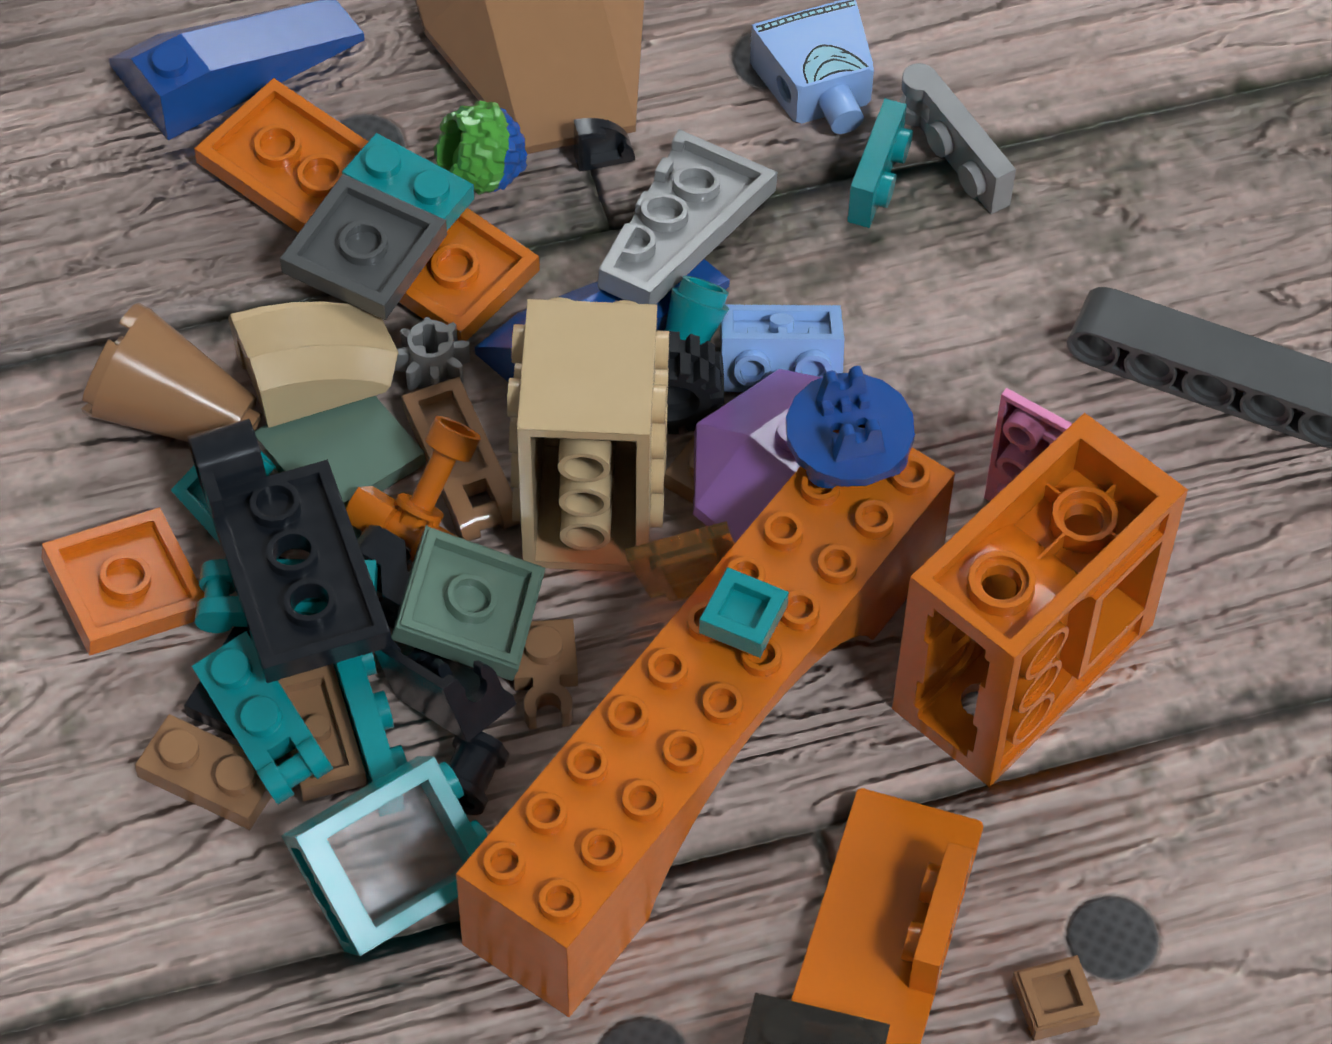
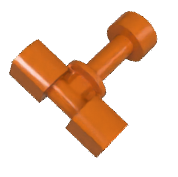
M436 416L425 438V442L434 450L413 494L400 493L397 499H394L374 486L358 487L346 507L351 525L362 532L369 525H377L405 540V546L411 549L410 560L412 562L414 561L420 538L426 526L454 535L439 526L444 514L435 505L456 461H471L481 440L480 435L460 422L447 417Z

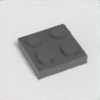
M342 174L280 257L282 273L386 320L447 236L446 220Z

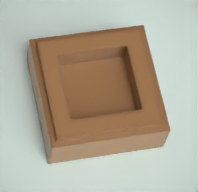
M1078 955L1014 971L1012 984L1033 1041L1098 1024L1100 1013Z

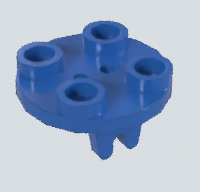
M861 366L850 368L848 373H836V371L831 370L826 372L822 378L811 381L794 397L786 415L787 446L797 464L806 470L809 481L822 488L867 486L898 475L905 469L914 443L913 413L902 394L885 381L863 374ZM865 425V428H859L858 426ZM833 430H840L839 433L833 432Z

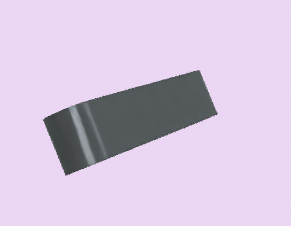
M1096 287L1089 291L1067 339V348L1079 361L1097 369L1318 446L1332 448V363L1117 289Z

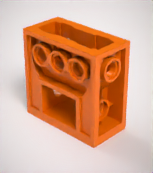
M1084 412L910 576L892 709L990 787L1153 626L1188 489ZM979 691L973 716L963 708L961 700L968 693Z

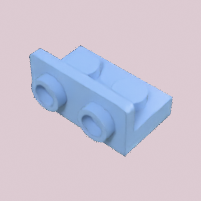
M725 304L729 310L720 324L724 392H745L778 369L823 377L826 372L831 370L836 371V373H843L845 339L841 305Z

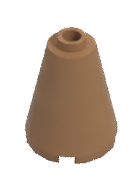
M141 303L134 304L119 322V324L129 328L126 335L120 336L115 342L108 339L91 372L82 398L83 401L88 403L81 408L82 412L93 418L188 442L187 436L246 419H250L253 429L256 431L262 417L261 413L254 410L257 397L152 309Z

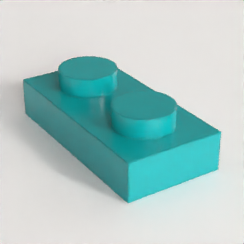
M884 98L850 187L847 220L849 223L870 228L878 206L888 208L896 183V174L891 173L895 162L905 163L913 136V130L904 128L907 108L905 103Z
M378 133L369 140L342 171V174L445 219L447 231L474 200V184Z

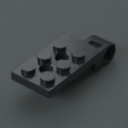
M250 419L187 436L198 480L266 683L392 647L388 623L328 459L266 476L261 451ZM290 549H302L310 553L305 561L296 565H285L277 561L282 553ZM309 598H318L328 603L324 610L314 615H302L294 611L301 601Z

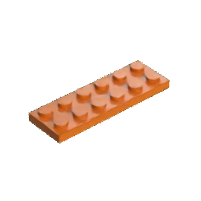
M273 78L198 144L194 151L197 164L299 233L342 176V171L369 141ZM466 208L448 229L447 236L399 303L423 319L429 317L431 320H437L446 325L452 322L456 323L458 341H467L540 271L539 256Z

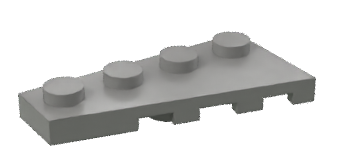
M678 129L672 140V149L668 157H662L655 170V177L648 192H642L635 206V215L630 223L624 224L601 264L598 275V288L623 300L633 301L638 304L656 305L682 280L683 276L690 273L776 191L778 172Z

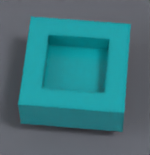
M727 567L699 619V633L761 658L788 606L789 592Z

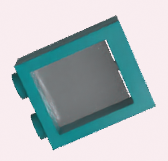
M434 756L415 757L281 835L346 953L361 956L458 898L456 873L488 836L486 830L477 820L469 821L458 799L464 796V792L452 768L444 761L438 764Z

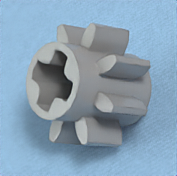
M425 317L424 321L413 326L411 330L405 328L400 330L402 348L397 349L398 356L395 371H406L407 388L409 390L417 387L423 389L456 377H460L461 382H464L462 365L470 362V349L468 341H458L456 323L452 322L446 325L443 322Z

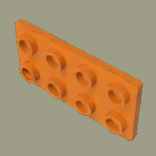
M865 788L857 790L787 1011V1022L790 1025L856 1044H921L982 836L983 823L980 820Z

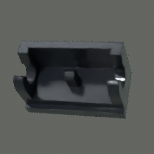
M393 640L392 647L375 651L395 696L466 742L470 741L517 704L513 694L503 689L494 669L482 661H474V670L462 663L418 648H414L410 655L405 656Z

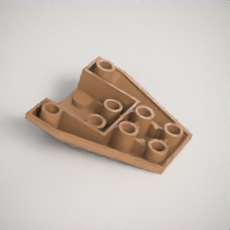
M415 0L426 37L478 100L498 103L500 108L506 109L512 119L518 122L520 132L525 137V150L527 154L574 145L575 119H605L621 126L627 134L636 132L644 0Z

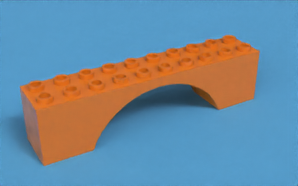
M859 425L858 427L865 428V425ZM833 430V432H835V433H839V431H840V430ZM913 447L910 450L907 465L900 474L867 486L818 487L809 481L806 470L800 466L458 870L456 880L462 945L561 1013L570 1017L648 921L665 877L692 825L735 757L769 712L817 661L839 644L857 636H866L873 641L905 602L908 596L910 576L945 544L955 472ZM727 567L789 592L788 606L761 658L699 633V619Z

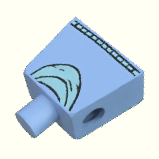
M839 0L752 24L750 63L792 121L802 124L826 117L832 131L836 134L849 133L861 125L864 115L860 107L866 106L871 101L874 67L856 0Z

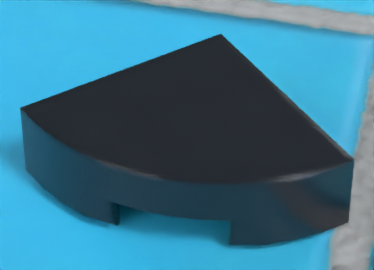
M599 118L574 120V157L579 172L635 160L629 136L618 124Z

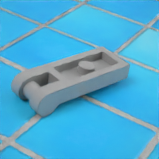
M916 63L905 68L901 89L903 95L900 98L901 103L907 104L905 124L912 127H920L924 131L932 151L938 157H945L958 173L959 181L965 192L973 198L977 197L990 214L1010 206L1016 172L1015 167L932 67L923 63Z

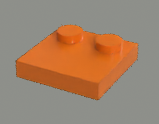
M160 507L42 543L41 558L89 656L195 622L197 602L204 598V592L201 590L199 582Z

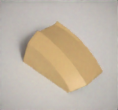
M291 302L261 306L232 313L228 318L237 357L242 368L248 372L268 428L385 393L391 386L398 350L382 318L356 306L334 302Z

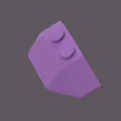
M778 369L696 424L694 432L695 493L693 497V515L729 545L733 546L800 467L787 446L786 415L794 397L811 381L822 377Z

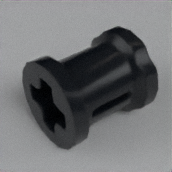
M482 731L468 742L455 735L452 742L455 752L449 766L456 774L463 788L464 796L459 798L458 801L466 815H480L484 812L488 802L485 794L495 770L505 767L510 755L501 741Z

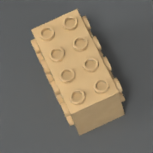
M562 297L549 300L527 299L525 325H513L512 363H515L514 378H509L507 417H510L509 453H512V521L521 522L523 560L550 569L648 573L650 528H663L664 475L666 472L669 331H657V305L638 304L629 300L609 303L573 301Z

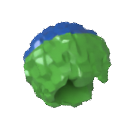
M479 100L473 106H460L457 111L448 113L440 123L442 133L433 148L436 163L438 166L474 184V191L478 195L485 192H496L499 189L505 190L507 185L511 184L520 172L525 171L527 167L525 137L520 132L518 122L512 119L506 109L500 108L498 103Z

